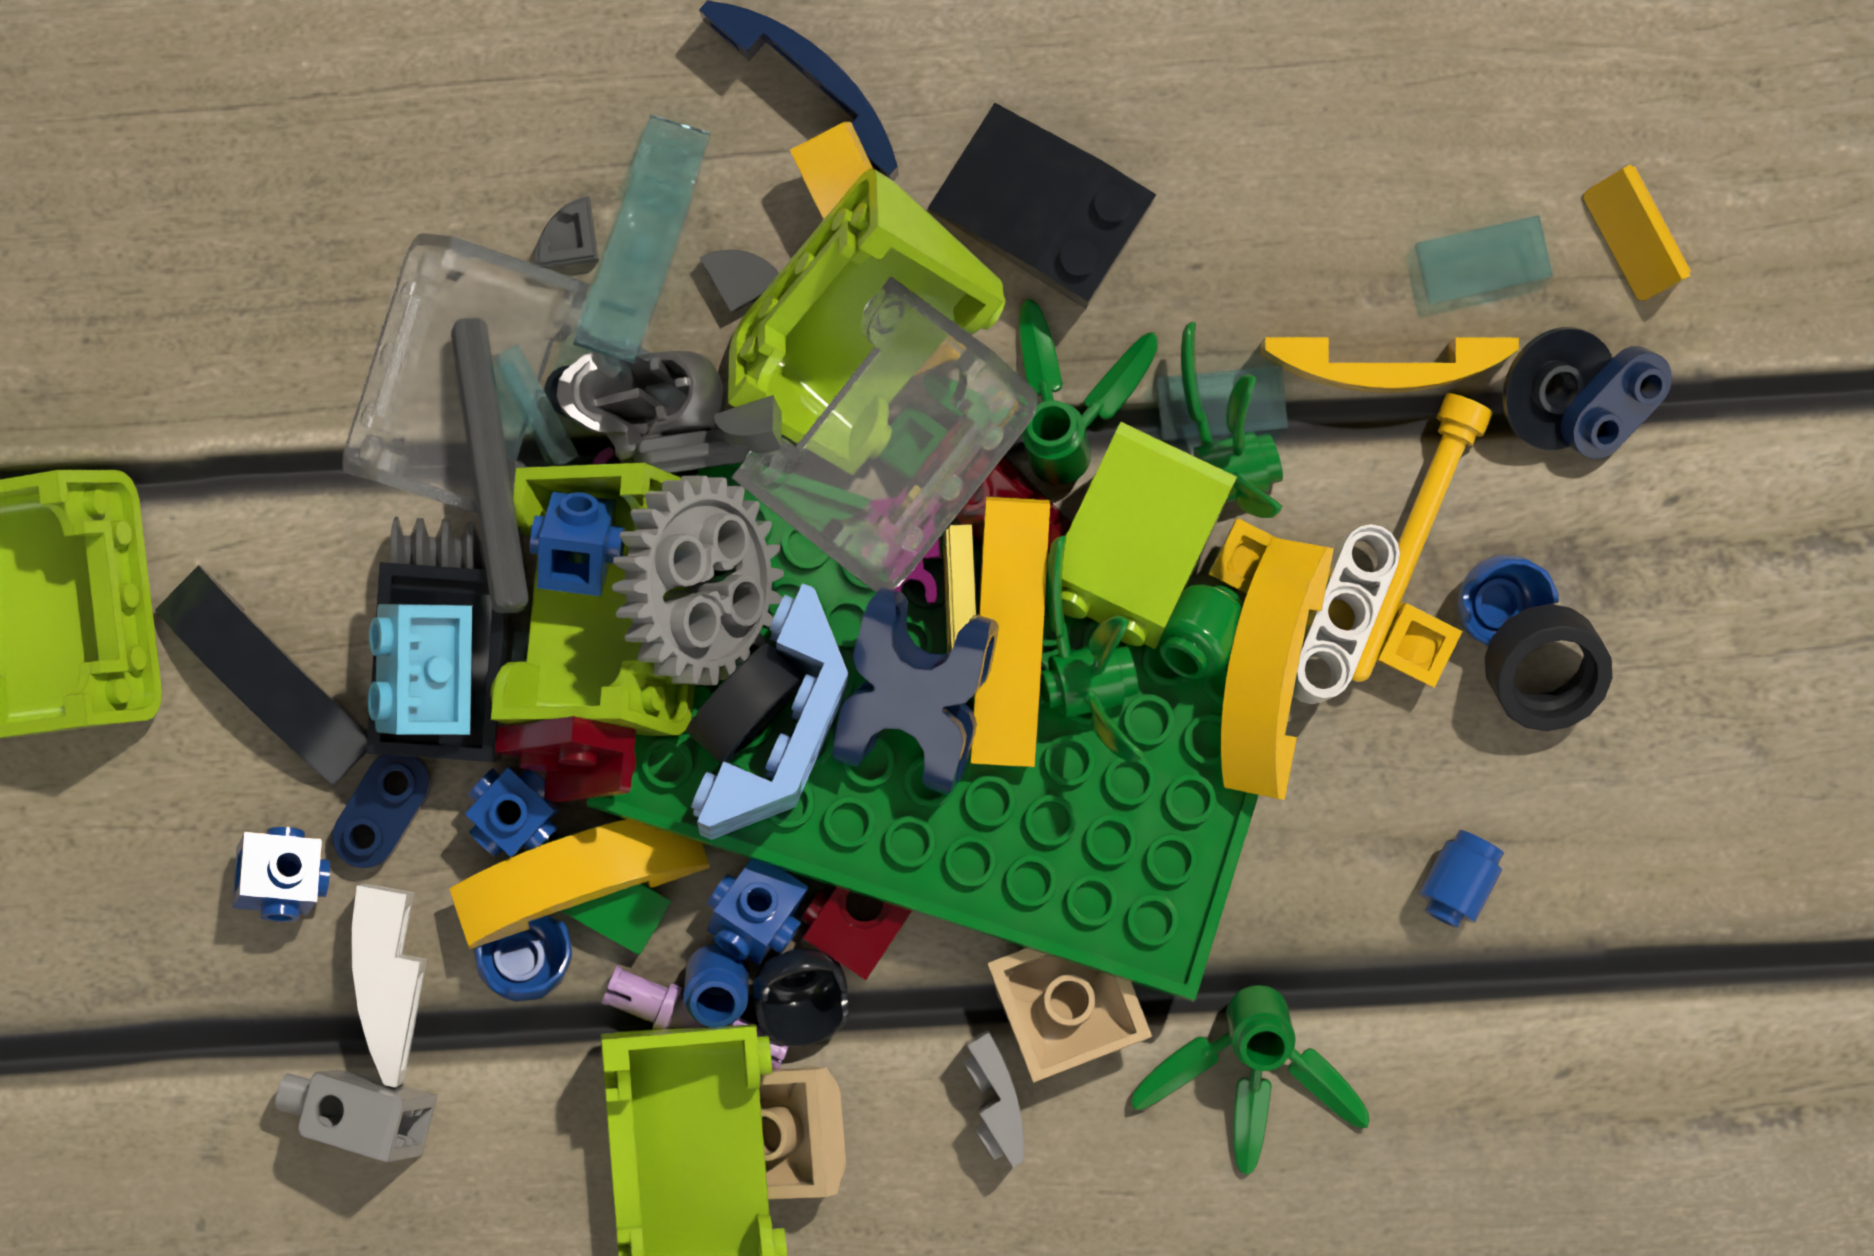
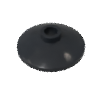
M1555 328L1536 336L1517 354L1505 378L1503 409L1509 426L1520 439L1536 448L1544 450H1559L1569 447L1564 441L1561 432L1563 414L1574 398L1613 358L1607 346L1598 337L1580 328ZM1554 376L1552 385L1546 390L1547 383Z

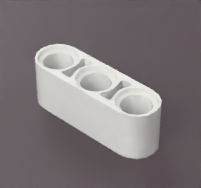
M1372 524L1360 526L1340 539L1334 546L1322 611L1309 609L1293 691V697L1300 702L1316 704L1333 698L1347 688L1353 677L1399 561L1400 551L1398 542L1392 533L1384 527ZM1355 542L1367 543L1376 552L1378 562L1374 572L1363 571L1354 563L1352 549ZM1333 599L1343 600L1352 608L1355 619L1350 630L1339 629L1331 622L1328 609ZM1309 657L1321 658L1329 666L1331 680L1326 689L1316 688L1306 678L1305 664Z

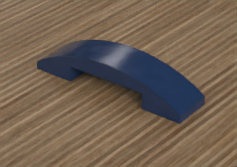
M708 0L699 9L702 21L748 61L767 43L854 119L852 125L872 168L891 180L898 176V165L892 145L876 112L859 87L825 52L799 33L770 17L728 3Z

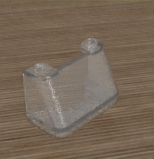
M426 233L417 235L404 257L348 434L342 462L344 472L478 515L451 330L458 319L479 317L486 322L513 492L516 468L526 467L525 464L516 460L553 342H563L571 333L578 334L584 327L589 313V300L586 299L590 284L455 236Z
M891 276L880 291L869 299L863 310L862 334L874 348L796 447L788 440L781 438V448L779 450L765 453H753L750 450L743 464L732 476V479L874 591H878L881 587L893 590L912 573L1026 429L1038 405L1037 394L1034 388L994 351Z

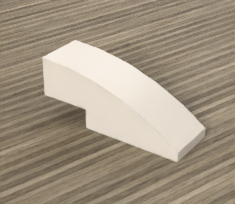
M364 883L356 887L352 920V972L357 1007L369 1051L383 1084L398 1087L405 1081L427 958L403 954L415 892Z

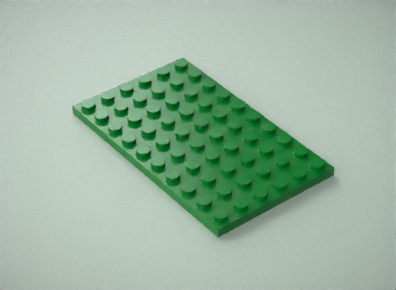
M756 461L699 469L697 476L726 478L727 486H742L745 488L743 501H758L760 503L755 521H771L772 527L764 538L766 544H778L781 549L770 559L771 567L784 571L782 578L772 582L771 590L778 593L781 597L787 595L795 599L802 583L815 589L848 671L847 690L798 803L792 809L712 840L701 836L697 823L699 817L693 815L694 809L691 806L706 772L718 776L722 765L692 738L686 730L680 735L636 734L634 748L636 767L632 776L629 793L588 798L587 806L1194 1002L1259 796L1224 787L1221 760V725L1228 669L1217 677L1189 679L1179 675L1167 666L1161 657L1159 643L1156 649H1153L1145 644L1133 646L1120 641L1117 647L1126 645L1133 658L1138 680V694L1126 697L1123 705L1104 710L1119 730L1143 753L1140 760L1132 763L1116 756L1098 738L1091 725L1092 712L1063 718L1058 707L1049 709L1043 697L1041 684L1034 767L973 764L969 754L964 774L959 783L949 795L930 790L924 785L922 781L924 774V751L917 739L902 729L881 730L874 749L868 756L862 759L858 767L839 763L833 758V745L842 704L867 680L857 671L853 660L862 619L868 602L881 587L889 588L893 576L897 573L896 564L879 566L877 563L870 501L875 500ZM939 520L938 528L942 559L924 561L925 570L932 575L938 587L936 604L928 605L925 596V586L920 582H909L902 590V594L908 600L907 632L914 644L929 654H947L942 538L946 529L951 524ZM972 534L976 615H978L983 544ZM732 569L714 570V575H722ZM1046 597L1041 671L1049 669L1048 660L1050 656L1059 654L1056 633L1050 628L1048 622ZM780 603L769 604L768 613L773 618ZM1064 614L1070 650L1087 648L1093 632L1101 623L1086 616L1085 618L1078 619ZM762 628L760 633L766 644H770L776 650V642L770 640L772 631H770V628ZM750 650L751 655H752L756 650ZM799 671L805 678L806 673ZM718 680L717 685H695L691 720L725 680ZM799 689L775 718L745 749L728 762L729 764L770 782L773 781L766 777L767 769L765 768L780 733L792 738L799 722L791 718L793 714L791 709ZM974 695L965 703L972 711Z

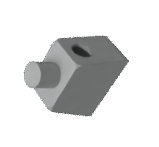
M337 1069L314 1072L311 1079L287 1073L278 1087L275 1106L277 1110L301 1116L298 1134L303 1137L380 1161L392 1162L422 1156L438 1095L402 1085L398 1087L386 1086L382 1080Z

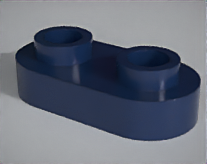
M1631 346L1617 353L1566 408L1561 422V432L1566 444L1575 451L1592 459H1601L1613 454L1668 395L1672 382V373L1668 362L1662 356L1642 346ZM1647 377L1644 386L1640 389L1642 381ZM1606 421V426L1597 434L1599 426Z
M382 755L372 763L337 819L333 829V845L343 861L354 867L370 868L384 863L392 856L431 791V774L423 760L419 757ZM396 770L403 772L408 779V787L401 795L392 794L386 786L388 775ZM361 824L371 827L375 834L373 844L367 849L358 847L353 840V833Z

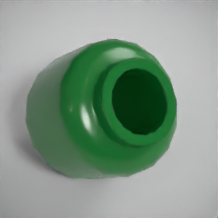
M1201 584L1191 585L1182 592L1158 642L1161 657L1167 666L1179 675L1189 679H1199L1200 677L1212 678L1225 672L1228 669L1234 636L1243 608V602L1240 597L1229 588L1220 585L1212 587Z

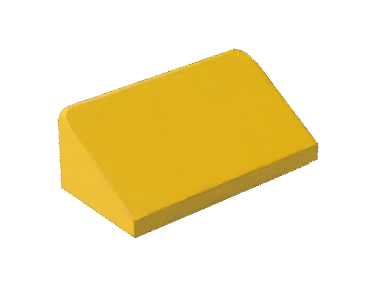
M1630 164L1585 191L1583 199L1639 301H1646L1691 276L1689 274L1691 272L1635 166L1632 167Z

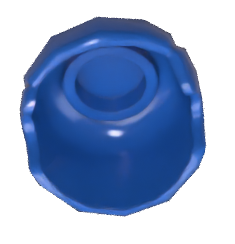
M1495 555L1480 561L1465 577L1458 597V616L1469 636L1488 647L1492 636L1507 619L1530 607L1556 604L1559 602V593L1549 572L1523 556Z
M546 915L529 921L530 929L475 947L474 956L481 980L496 994L516 1002L538 1000L561 985L572 960L569 932L563 921H558L550 915Z

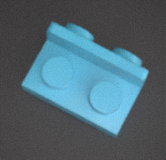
M378 605L377 617L372 619L369 628V646L371 653L376 656V682H372L369 688L368 711L371 719L375 720L376 732L388 734L470 735L472 606Z

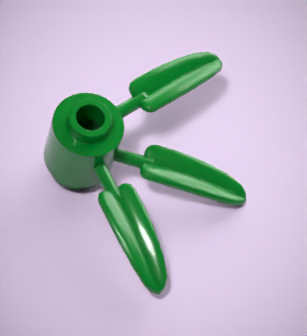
M1027 298L1022 303L1019 311L1022 360L1028 391L1033 396L1041 395L1042 403L1031 410L1024 422L1015 419L1017 413L1013 407L950 378L938 374H928L924 376L923 384L927 393L940 405L980 430L995 437H1002L1007 433L1008 428L1022 435L1029 463L1035 475L1050 484H1067L1081 477L1090 465L1091 447L1086 428L1098 415L1104 420L1111 419L1125 404L1152 364L1158 349V339L1155 332H1148L1131 345L1086 396L1084 405L1087 410L1081 416L1071 405L1054 401L1053 392L1060 391L1063 385L1056 350L1040 306L1035 301Z
M1190 322L1185 326L1182 333L1181 373L1190 419L1196 422L1201 446L1194 447L1193 455L1237 477L1225 504L1236 501L1238 506L1248 514L1263 519L1274 518L1280 513L1283 506L1267 495L1266 492L1270 491L1271 484L1283 481V470L1277 447L1270 433L1256 436L1253 431L1244 432L1246 414L1257 377L1251 374L1242 375L1235 383L1226 409V426L1228 431L1233 434V437L1213 442L1206 413L1203 410L1197 381L1195 357L1196 323Z
M1057 537L1051 544L1047 562L1046 607L1049 626L1056 633L1059 654L1050 656L1048 660L1049 669L1041 671L1040 684L1045 703L1049 709L1058 707L1063 718L1092 712L1091 725L1102 743L1119 758L1130 763L1138 761L1143 756V753L1119 730L1104 710L1123 705L1126 697L1138 694L1137 674L1131 653L1126 645L1117 647L1127 630L1129 620L1118 615L1106 619L1093 632L1087 648L1070 650L1062 601V571L1066 537Z
M1261 985L1244 988L1232 997L1226 1009V1021L1229 1032L1210 1044L1205 1037L1199 1036L1179 1048L1142 1080L1133 1092L1131 1100L1133 1109L1142 1110L1148 1108L1214 1066L1219 1061L1218 1052L1232 1044L1236 1057L1243 1064L1251 1067L1250 1078L1242 1077L1236 1083L1233 1112L1235 1162L1240 1172L1246 1176L1252 1173L1258 1164L1268 1118L1271 1082L1266 1078H1262V1071L1274 1070L1282 1066L1287 1059L1292 1061L1288 1065L1289 1073L1339 1117L1358 1128H1368L1370 1121L1369 1112L1361 1098L1323 1056L1312 1048L1304 1050L1302 1054L1294 1048L1296 1038L1286 1000L1275 989Z

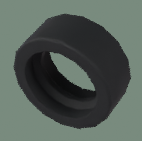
M1554 604L1530 607L1507 619L1492 636L1484 657L1486 679L1507 716L1525 728L1547 732L1569 728L1589 717L1605 699L1613 679L1612 657L1589 619L1573 608ZM1561 640L1574 642L1579 645L1583 652V658L1578 671L1566 684L1552 692L1537 695L1518 691L1513 678L1518 665L1529 652L1545 643Z
M767 643L750 655L717 688L692 718L686 728V732L721 765L723 762L728 763L745 749L775 718L797 692L804 677Z

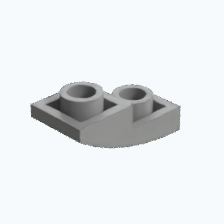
M986 1029L967 1041V1046L973 1055L963 1061L982 1093L994 1088L998 1094L996 1098L979 1108V1114L984 1123L975 1129L993 1159L997 1160L1005 1155L1014 1168L1024 1161V1136L1016 1090L1004 1057L990 1030Z

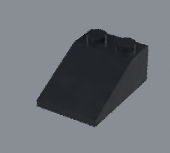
M994 103L928 206V210L1087 309L1151 208L1156 194L1103 160Z
M380 562L377 608L379 604L472 606L470 735L376 732L375 720H372L369 715L366 753L481 762L501 760L502 754L495 753L497 727H503L504 723L491 720V686L501 667L507 663L508 613L500 614L492 609L486 569ZM374 655L371 683L376 682V656Z

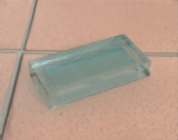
M1539 215L1421 241L1415 244L1428 306L1553 277Z
M519 344L511 345L492 355L493 365L547 464L562 466L578 457L579 455Z
M1282 366L1197 373L1203 410L1206 413L1211 436L1233 435L1226 426L1227 403L1235 383L1242 375L1248 374L1257 377L1246 414L1244 432L1253 431L1255 433L1286 430L1288 423ZM1182 375L1157 377L1156 389L1161 441L1199 438L1196 422H1193L1188 414Z

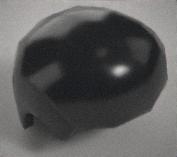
M791 949L768 959L755 978L753 986L754 1006L762 1032L780 1045L806 1047L829 1039L843 1027L849 1018L848 985L840 963L818 949Z

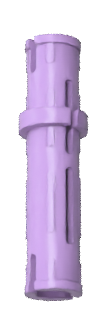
M616 966L601 1004L606 1006L608 1004L654 1023L652 1030L707 1027L696 1021L687 1011L684 994H681L683 987L671 983L670 987L667 988L625 971L620 966ZM739 1017L727 1026L751 1025L754 1023ZM755 1024L757 1037L766 1036L760 1026ZM769 1037L772 1070H778L789 1046L780 1045Z

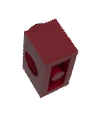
M837 887L831 895L821 888L800 919L811 926L803 939L864 980H867L912 911L884 902L883 909L878 916L870 920H861L854 917L848 910V890Z

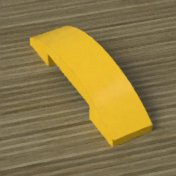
M1265 337L1261 342L1262 357L1296 376L1339 389L1373 393L1413 392L1453 384L1484 372L1519 351V337H1456L1448 343V363H1329V337Z
M1236 518L1208 575L1247 595L1266 548L1272 537H1277ZM1333 599L1328 609L1331 622L1339 629L1350 630L1355 619L1352 608L1343 600ZM1401 602L1377 662L1435 688L1463 631L1408 603Z
M1272 537L1256 569L1238 621L1225 683L1221 725V760L1225 788L1285 800L1297 737L1285 735L1309 609L1322 611L1334 548Z
M625 819L588 829L523 852L449 888L468 947L472 949L530 929L528 922L647 881L649 887L652 888L708 869L710 865L702 843Z

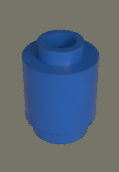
M1459 830L1453 842L1448 840L1445 842L1419 892V895L1428 901L1424 911L1435 919L1454 928H1458L1462 920L1475 923L1503 870L1498 864L1504 852L1472 833Z
M717 944L704 946L690 957L686 966L684 1002L687 1011L696 1021L707 1027H724L736 1021L744 1013L748 1002L749 980L746 960L735 959L720 949Z

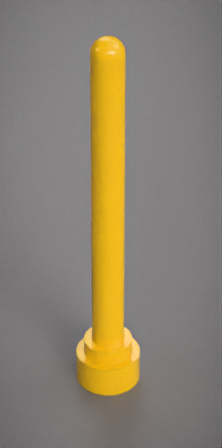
M1447 393L1437 415V419L1441 421L1438 433L1443 436L1399 539L1400 556L1398 565L1353 674V681L1363 682L1370 677L1465 446H1472L1476 436H1484L1493 412L1476 401L1451 393Z

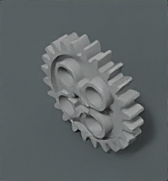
M682 476L681 480L663 481L662 491L647 492L645 498L648 509H632L630 512L638 529L636 531L621 532L619 536L624 544L630 548L628 556L614 557L613 561L615 565L625 570V579L613 584L612 590L617 593L626 594L627 603L616 612L617 618L632 619L633 624L624 637L626 642H643L637 659L640 662H655L654 675L672 677V683L717 685L718 680H726L751 655L750 650H757L766 644L760 631L762 628H770L773 617L768 613L769 604H779L783 598L771 590L772 582L784 576V571L772 568L770 559L781 550L780 545L766 544L764 539L769 533L772 523L771 521H755L760 503L758 501H743L745 488L742 486H727V479L723 477ZM732 569L722 575H714V570ZM685 586V591H669L665 593L674 587Z

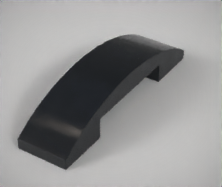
M198 565L155 611L188 648L263 723L313 769L335 786L366 754L368 730L335 697L329 696L244 612L245 609L202 566Z

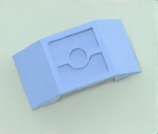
M802 583L795 599L784 595L770 626V631H772L770 640L776 642V651L795 669L806 673L791 709L793 710L791 718L799 722L792 738L780 733L765 768L767 769L766 777L772 779V782L726 762H723L718 776L706 772L691 808L694 809L693 815L699 817L697 823L700 835L708 839L718 838L796 807L846 693L848 671L816 591L813 587Z

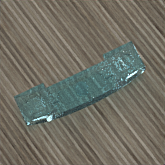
M650 114L631 169V181L597 282L591 287L573 345L635 363L655 313L681 237L709 143L710 132Z

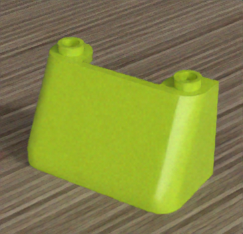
M869 169L856 180L741 319L733 334L729 348L728 403L738 407L774 395L782 412L781 434L847 473L854 475L868 458L875 459L883 452L892 434V427L888 425L889 404L951 332L957 328L966 334L972 335L981 328L987 330L996 323L1005 306L1002 281L895 181L875 169Z
M647 463L516 468L514 491L512 493L517 526L524 535L531 538L534 517L536 515H546L552 492L567 494L586 493L593 497L616 500L615 526L625 527V532L636 531L638 528L630 514L632 509H648L645 498L647 492L662 491L663 481L681 480V478ZM624 545L623 556H628L630 548L627 545ZM537 554L527 662H508L501 667L491 686V720L508 725L576 716L636 729V734L680 735L686 730L691 721L695 685L672 683V677L654 675L655 662H640L637 659L643 642H626L624 637L633 624L632 619L617 618L616 616L618 609L627 603L626 594L617 593L612 590L613 584L625 579V570L615 564H610L601 596L537 588ZM685 586L674 587L665 593L669 591H685Z
M54 470L0 480V739L140 722L154 718L159 711L162 701V684L140 500L132 479L126 473L118 470Z
M755 1024L601 1034L618 1256H787L785 1229H772L767 1190L759 1088L760 1075L772 1074L769 1036L757 1037Z

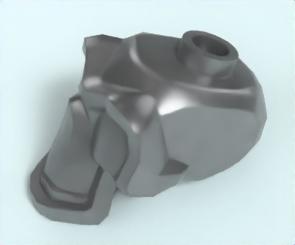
M627 343L609 345L604 355L605 360L599 353L590 352L568 367L558 382L557 398L562 411L585 429L593 433L607 434L615 446L616 456L623 463H634L633 454L635 453L636 443L641 439L718 428L714 414L725 411V392L720 375L710 359L702 354L691 351L675 350L651 353L642 347Z

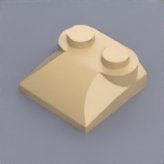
M1027 948L987 963L997 996L1002 1003L1033 1083L1152 1037L1130 981Z
M818 1066L772 1070V1074L760 1075L759 1091L768 1199L821 1198L838 1194L840 1182L846 1168L841 1094L836 1080L830 1074L827 1067Z

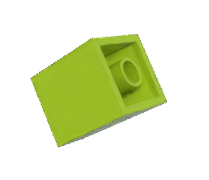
M1120 422L1066 535L1062 571L1063 613L1078 619L1085 618L1086 616L1099 623L1115 615L1123 616L1129 620V624L1121 641L1133 646L1145 644L1156 649L1168 620L1217 524L1237 477Z

